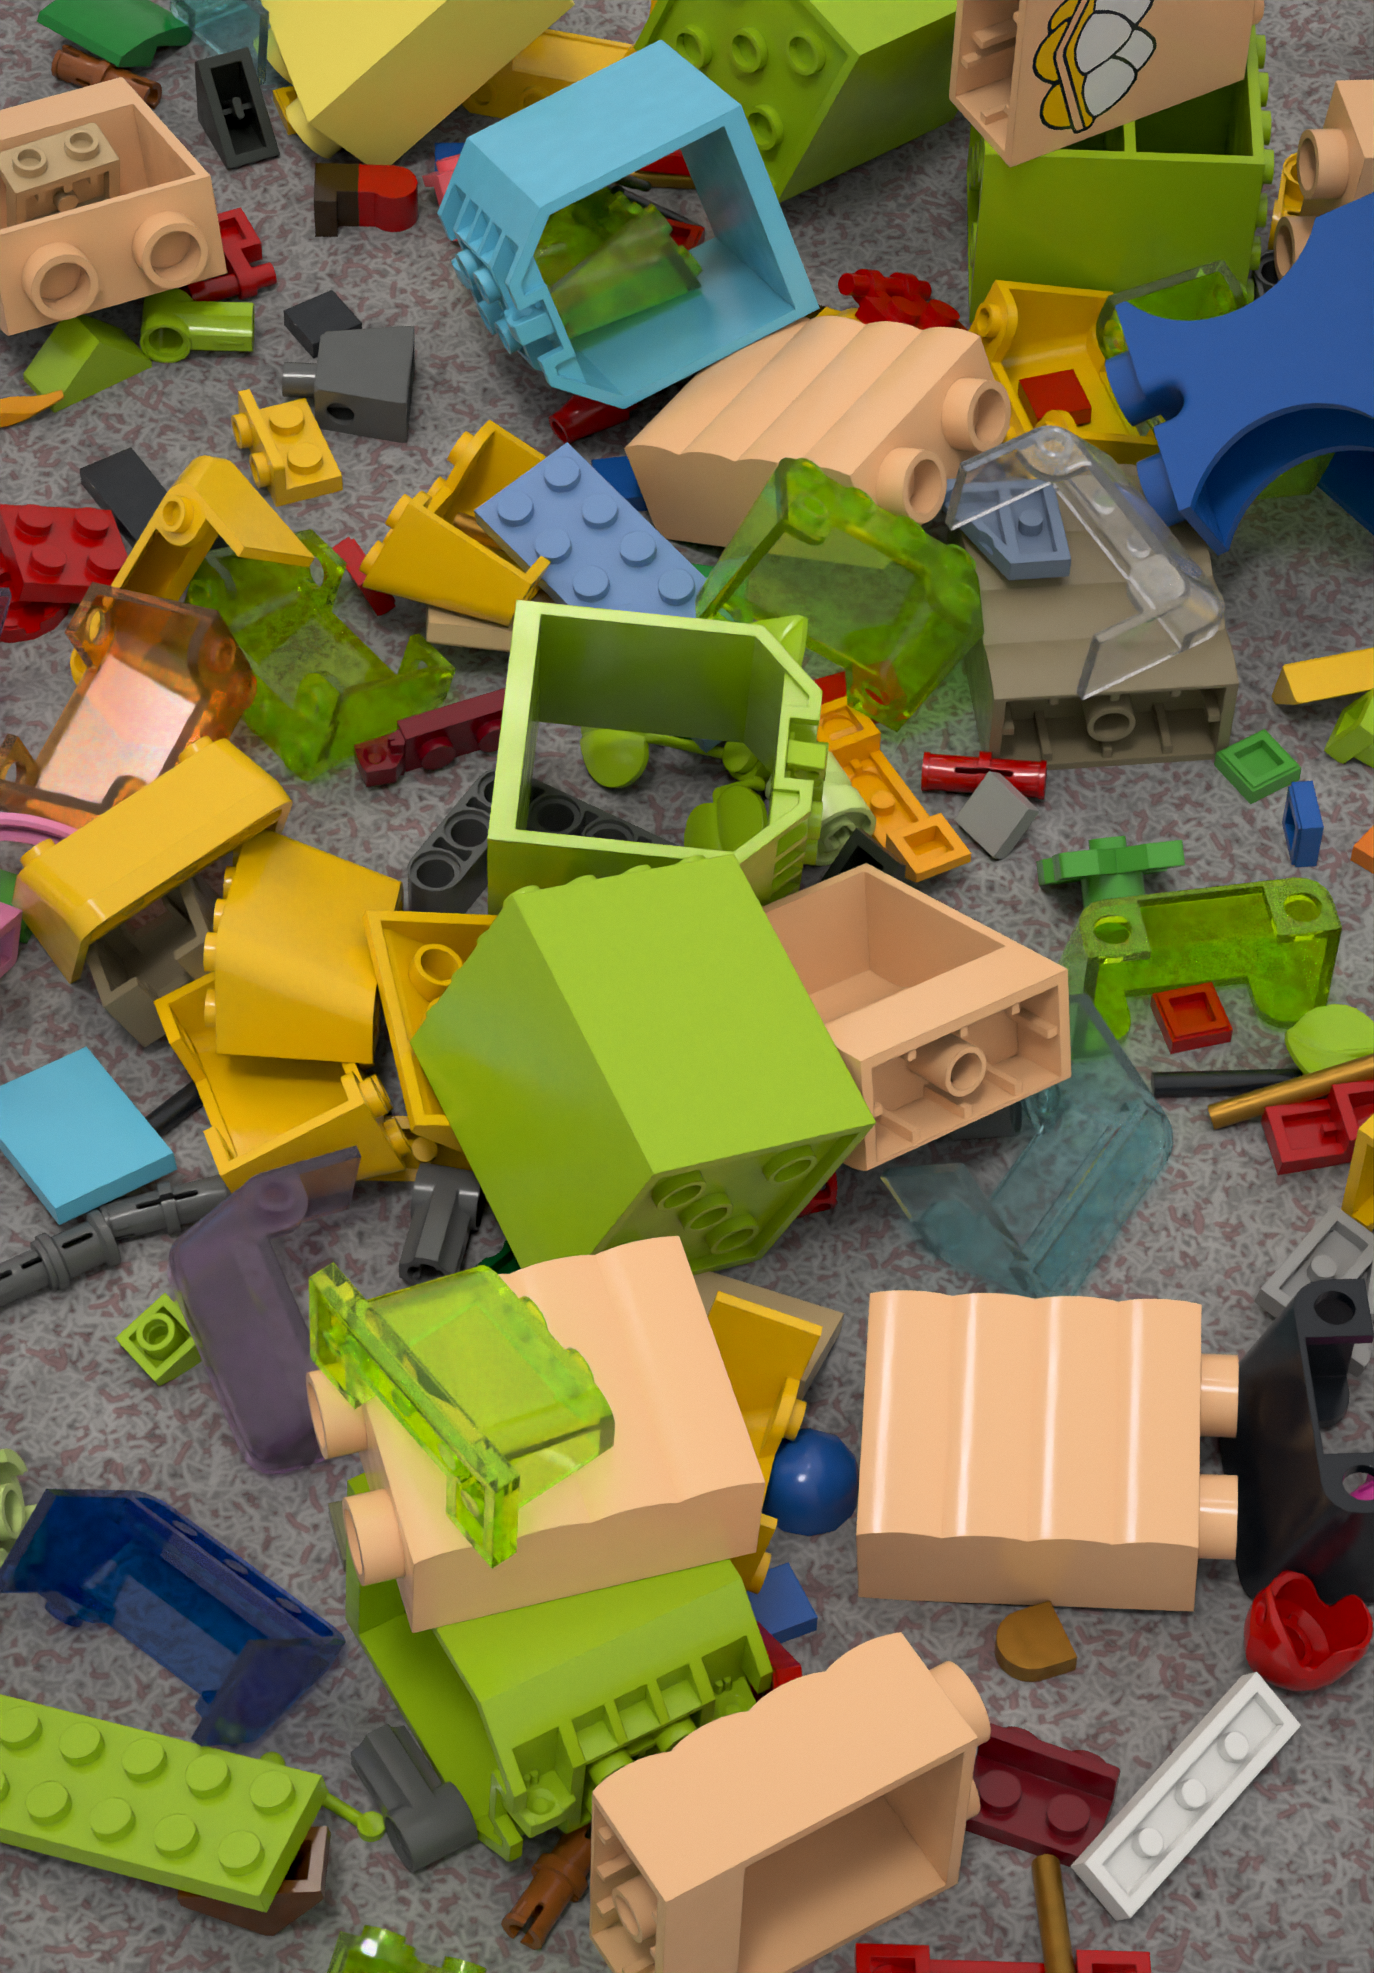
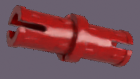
M924 751L921 789L922 791L941 790L974 793L987 773L991 771L1004 776L1025 797H1035L1044 800L1047 760L1027 761L992 758V752L980 751L979 757L932 754L931 752Z

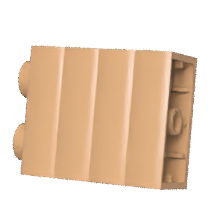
M123 77L0 110V152L88 123H96L120 159V196L11 227L7 226L6 185L0 177V329L7 336L72 319L90 312L170 289L180 288L227 273L210 174Z
M819 316L812 319L802 317L701 369L624 449L654 527L666 539L884 568L924 523L931 521L938 514L945 499L947 479L965 478L988 452H992L1000 446L1007 431L1010 429L1011 406L1006 389L1000 382L994 379L981 337L975 333L951 327H932L921 330L911 325L890 321L863 324L859 321L839 316Z
M867 863L762 906L876 1121V1124L845 1159L843 1164L857 1170L868 1171L1071 1077L1067 968Z
M679 1236L635 1241L605 1250L596 1255L558 1258L534 1264L510 1274L472 1277L448 1283L424 1293L391 1295L350 1306L338 1311V1365L306 1373V1390L311 1418L323 1457L331 1459L358 1452L370 1489L369 1492L344 1497L342 1500L346 1536L358 1579L362 1586L396 1579L412 1633L755 1553L757 1550L765 1480Z
M914 1290L870 1293L856 1528L858 1596L909 1601L1037 1605L1051 1601L1052 1606L1194 1612L1198 1558L1235 1560L1238 1517L1237 1475L1200 1474V1437L1236 1438L1239 1385L1238 1355L1201 1353L1202 1305L1171 1299H1134L1117 1302L1086 1296H1053L1034 1299L1000 1293H972L955 1296Z
M902 1632L880 1636L851 1649L838 1658L825 1672L805 1675L777 1687L762 1697L749 1711L727 1715L703 1725L681 1740L672 1751L641 1758L608 1776L592 1792L589 1938L612 1973H793L958 1884L966 1821L978 1815L980 1811V1799L972 1778L976 1748L987 1742L991 1735L986 1708L969 1677L958 1665L951 1661H946L928 1670Z

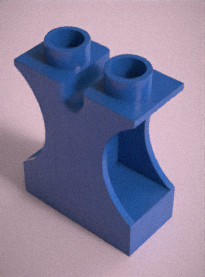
M1374 192L1316 217L1303 251L1285 276L1264 295L1236 311L1210 319L1181 321L1148 314L1127 301L1115 305L1128 346L1127 351L1105 360L1106 373L1117 403L1132 426L1141 424L1159 415L1166 420V422L1153 427L1160 452L1138 461L1136 465L1144 495L1155 518L1163 528L1166 529L1187 520L1216 555H1221L1229 551L1234 533L1248 507L1267 485L1278 476L1308 459L1323 454L1348 450L1374 452Z

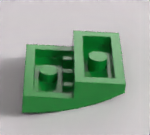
M55 0L39 12L36 21L118 67L151 66L157 46L188 45L196 26L150 0Z

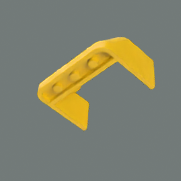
M203 455L196 457L187 465L162 499L71 653L70 667L74 682L124 744L184 750L198 740V737L141 670L139 665L218 535L224 539L238 557L302 567H310L315 559L306 546L230 460Z
M209 736L198 739L179 754L178 760L181 762L180 764L57 844L51 838L46 839L32 847L20 858L24 868L16 877L11 904L15 908L23 910L22 919L70 984L81 978L88 947L91 943L264 829L282 834L293 801L276 779L228 739L222 738L215 742Z
M717 1291L707 1317L765 1480L764 1503L774 1457L782 1438L794 1441L800 1429L807 1402L796 1398L798 1388L821 1337L823 1326ZM762 1513L756 1552L730 1558L743 1580L746 1592L749 1591L755 1594L760 1592L769 1568L771 1553L765 1551L776 1530L778 1519Z

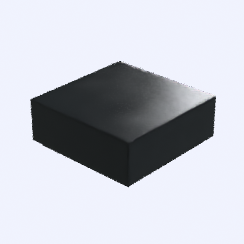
M333 290L283 311L284 326L313 359L318 357L320 336L325 332L362 329V322Z

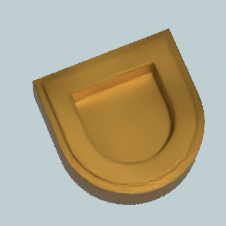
M1051 1601L1009 1614L1002 1620L997 1629L995 1657L1001 1669L1009 1676L1020 1681L1038 1682L1076 1670L1078 1657Z

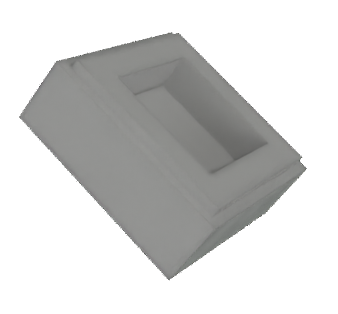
M989 771L954 820L993 858L1004 859L1009 855L1040 811L1000 773Z

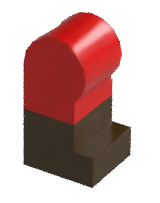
M315 163V237H338V226L377 227L387 232H401L411 228L417 222L419 216L418 182L412 171L395 165Z

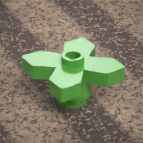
M1126 836L1088 840L1089 850L1058 853L1053 855L1052 858L1036 861L1039 886L1073 882L1081 883L1084 914H1091L1092 929L1142 923L1141 908L1147 907L1143 875L1167 871V869L1185 865L1182 840L1127 847Z

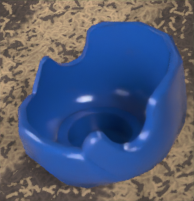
M811 1428L799 1429L794 1441L782 1438L774 1457L762 1514L778 1519L776 1527L784 1532L812 1536L835 1531L853 1515L857 1506L859 1470L855 1455L837 1435Z

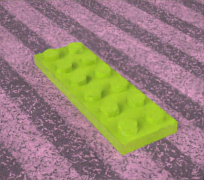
M0 1694L1 1843L267 1913L329 1792L322 1775Z

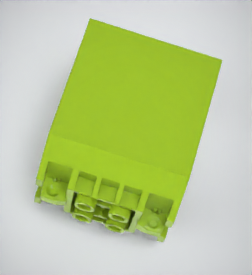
M516 600L487 837L488 915H498L503 908L504 900L513 892L526 886L536 885L540 889L562 886L585 875H593L596 879L620 875L639 865H649L651 869L674 865L693 855H703L705 858H712L734 853L761 906L798 892L803 864L816 865L818 840L820 839L822 795L829 748L828 742L817 741L823 692L821 688L764 625ZM539 722L744 743L772 774L767 827L734 852L527 831Z
M365 1472L347 1480V1497L370 1491ZM346 1536L345 1619L441 1783H453L462 1794L473 1815L478 1832L477 1839L508 1862L522 1856L523 1839L521 1836L524 1834L532 1838L555 1826L568 1834L592 1822V1792L602 1781L617 1770L641 1758L672 1751L686 1736L709 1722L734 1713L749 1711L756 1704L750 1684H752L757 1694L771 1688L773 1669L743 1580L730 1559L412 1633L396 1579L362 1586L354 1568Z

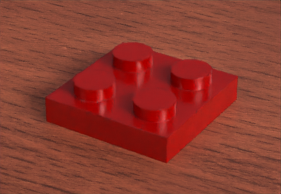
M0 504V546L18 601L99 605L128 558L112 510L92 507L65 508L46 507L35 504Z

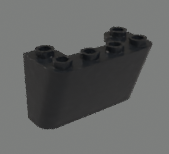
M1364 1278L1319 1280L1310 1282L1302 1287L1239 1362L1236 1438L1219 1437L1224 1475H1237L1236 1562L1241 1585L1253 1599L1259 1591L1269 1586L1272 1580L1281 1572L1289 1570L1307 1576L1314 1584L1319 1598L1325 1604H1335L1346 1595H1356L1364 1603H1374V1499L1367 1501L1358 1500L1352 1497L1343 1485L1344 1479L1354 1473H1366L1374 1477V1452L1324 1454L1320 1429L1334 1426L1343 1419L1347 1412L1350 1395L1347 1373L1354 1344L1373 1342L1374 1331Z

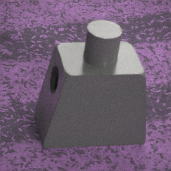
M414 326L325 332L320 336L317 363L284 362L282 374L283 397L314 398L315 419L320 429L407 443L415 374Z

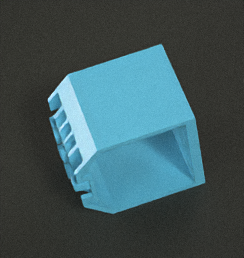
M659 40L467 137L437 212L450 241L457 239L462 250L455 254V258L451 260L459 281L467 289H470L486 328L492 335L498 333L508 353L512 354L518 351L534 369L543 372L547 383L551 387L621 409L628 408L820 309L742 105L663 40ZM680 149L715 237L559 316L548 287L544 283L533 257L549 215Z

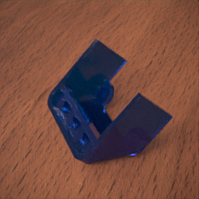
M46 1489L0 1568V1593H38L47 1600L45 1609L48 1613L59 1621L73 1627H81L84 1621L89 1623H107L198 1692L200 1697L195 1704V1709L202 1717V1720L191 1739L201 1747L215 1745L237 1746L240 1743L256 1742L332 1667L346 1643L344 1636L329 1622L166 1502L137 1490Z

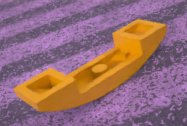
M849 694L822 704L817 741L829 743L828 751L832 752L850 779L852 787L857 789L876 818L875 831L871 837L906 865L905 878L917 883L971 862L972 853L942 813L929 816L881 752V732L855 697Z

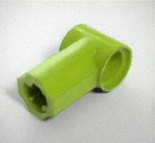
M179 288L146 296L143 304L141 324V350L148 358L160 363H176L183 360L190 353V350L253 351L254 304L248 302L193 301L186 292Z

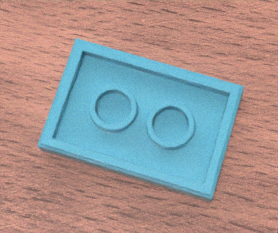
M87 1047L0 1086V1150L59 1225L177 1170L172 1150Z

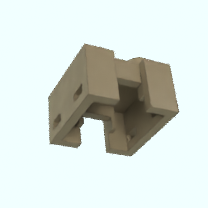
M198 873L161 897L163 905L167 909L166 912L138 930L126 920L91 943L88 947L86 960L103 1007L144 1048L166 1034L153 1001L210 973L209 971H204L203 966L204 942L206 933L213 932L214 908L219 895Z

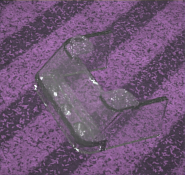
M1046 425L1035 428L960 463L945 518V523L951 531L1048 485H1052L1126 579L1127 597L1138 613L1093 635L1076 689L1077 694L1082 700L1210 639L1218 631L1225 611V603L1221 593L1116 461L1106 452L1067 429Z

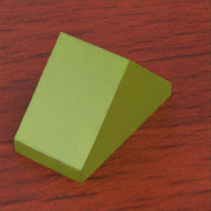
M80 315L58 323L24 371L23 377L24 381L37 395L62 390L64 399L50 407L56 413L151 368L152 361L121 328L87 315Z

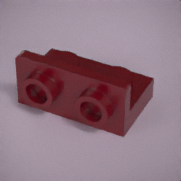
M990 1723V1739L978 1746L972 1777L980 1799V1811L978 1815L966 1821L965 1831L1036 1856L1044 1854L1054 1855L1059 1859L1060 1864L1071 1867L1073 1862L1106 1827L1116 1799L1120 1769L1106 1763L1100 1756L1085 1750L1070 1751L1038 1740L1035 1735L1025 1729L1013 1726L1003 1728Z

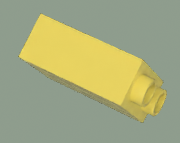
M260 0L271 27L259 37L258 41L269 63L295 88L298 97L286 107V116L294 131L310 149L321 157L329 159L341 148H344L365 164L392 165L572 8L575 3L573 0Z

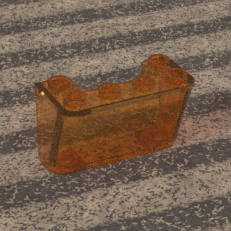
M92 582L65 630V634L82 658L87 669L36 761L18 736L7 734L0 747V811L38 816L80 829L180 764L181 762L178 760L179 754L198 739L209 736L213 742L222 738L230 741V737L245 709L251 706L255 699L257 681L253 675L250 663L219 611ZM99 611L100 627L96 637L91 641L90 624L95 613ZM15 762V782L5 780L8 769Z

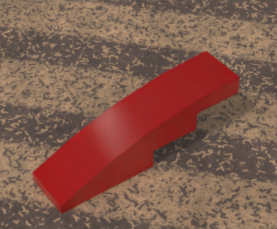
M1374 1080L1334 1084L1331 1086L1328 1097L1324 1099L1265 1107L1261 1123L1277 1175L1350 1163L1358 1129L1374 1114Z

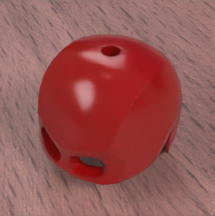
M1286 1570L1274 1578L1269 1586L1259 1591L1250 1605L1244 1623L1243 1644L1246 1659L1253 1672H1258L1264 1681L1276 1687L1296 1692L1318 1690L1344 1676L1367 1653L1373 1632V1621L1368 1608L1358 1596L1346 1595L1335 1604L1329 1606L1319 1598L1314 1584L1307 1576Z

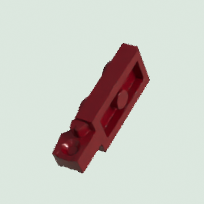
M506 688L398 720L397 731L355 744L354 761L366 787L394 783L405 772L421 767L427 770L439 769L448 765L455 757L475 751H497Z

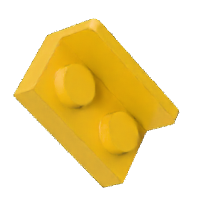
M250 389L238 391L239 414L231 416L234 437L240 449L249 448L251 452L249 463L254 482L258 489L267 487L276 507L343 490L342 474L306 398L259 409Z

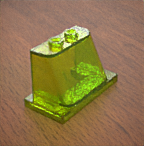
M334 1262L309 1277L310 1358L354 1409L377 1396L447 1476L446 1516L492 1569L517 1553L519 1508L614 1446V1416L605 1396L594 1383L593 1373L586 1360L574 1348L568 1347L564 1349L548 1331L547 1322L538 1306L527 1296L518 1298L491 1268L480 1265L367 1300Z

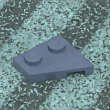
M1051 472L947 479L946 495L941 509L1008 580L1069 576L1071 556Z

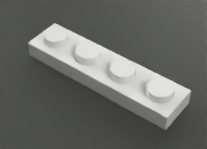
M1258 1672L1242 1675L1073 1862L1071 1868L1116 1921L1131 1918L1299 1729L1301 1724Z

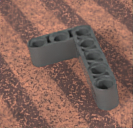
M496 768L488 770L478 777L411 858L407 866L409 911L465 914L488 886L487 837ZM532 778L527 831L678 846Z

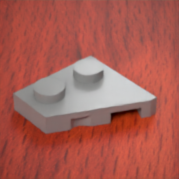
M1333 1205L1261 1287L1254 1302L1276 1318L1297 1292L1310 1282L1329 1279L1364 1278L1371 1320L1373 1322L1374 1234L1336 1205ZM1369 1343L1354 1344L1348 1372L1357 1378L1363 1373L1370 1361L1371 1350L1368 1349Z

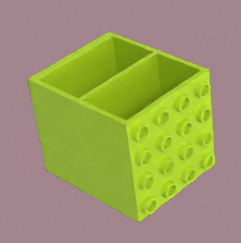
M657 0L633 47L636 51H639L659 40H663L742 105L779 203L954 119L958 112L957 107L949 100L957 0Z
M1255 25L1251 28L1244 80L1016 166L1009 167L974 126L970 125L966 169L969 323H973L977 308L984 302L995 280L1110 291L1114 293L1118 303L1127 301L1148 314L1181 321L1203 320L1222 316L1254 301V280L1248 278L1250 270H1259L1261 237L1254 235L1257 228H1265L1268 209L1267 193H1261L1263 184H1272L1274 175V150L1264 149V145L1269 146L1271 111L1261 110V107L1267 106L1269 89L1268 72H1259V69H1263L1265 64L1266 37L1265 35L1256 34ZM1108 318L1105 320L1102 328H1110Z
M734 853L712 858H705L703 855H693L674 865L653 869L649 865H639L620 875L596 879L593 875H585L562 886L540 889L536 885H531L513 892L504 900L502 910L489 929L479 936L477 946L466 962L452 975V982L438 1002L427 1011V1018L410 1041L418 1061L521 1269L558 1258L596 1255L627 1243L667 1236L680 1237L693 1276L762 1259L876 1124L873 1115Z

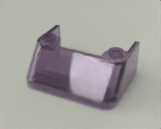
M356 1145L254 1175L180 1235L172 1244L167 1263L169 1283L240 1453L252 1468L262 1473L282 1474L328 1460L321 1453L313 1427L306 1390V1373L337 1366L338 1344L319 1350L316 1349L270 1240L294 1232L304 1222L349 1209L361 1160V1155Z

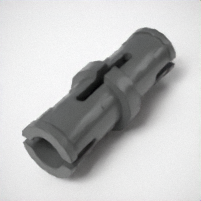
M220 1174L175 1186H170L169 1180L156 1183L157 1190L111 1201L100 1206L101 1214L106 1220L115 1241L167 1229L170 1235L182 1232L180 1225L231 1212L232 1214L239 1212L237 1202L220 1177Z

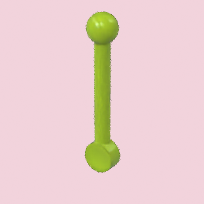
M271 1751L264 1753L260 1757V1760L286 1766L285 1760L280 1753ZM328 1792L322 1806L356 1826L357 1833L362 1840L375 1842L384 1836L385 1827L383 1816L375 1811L361 1813Z

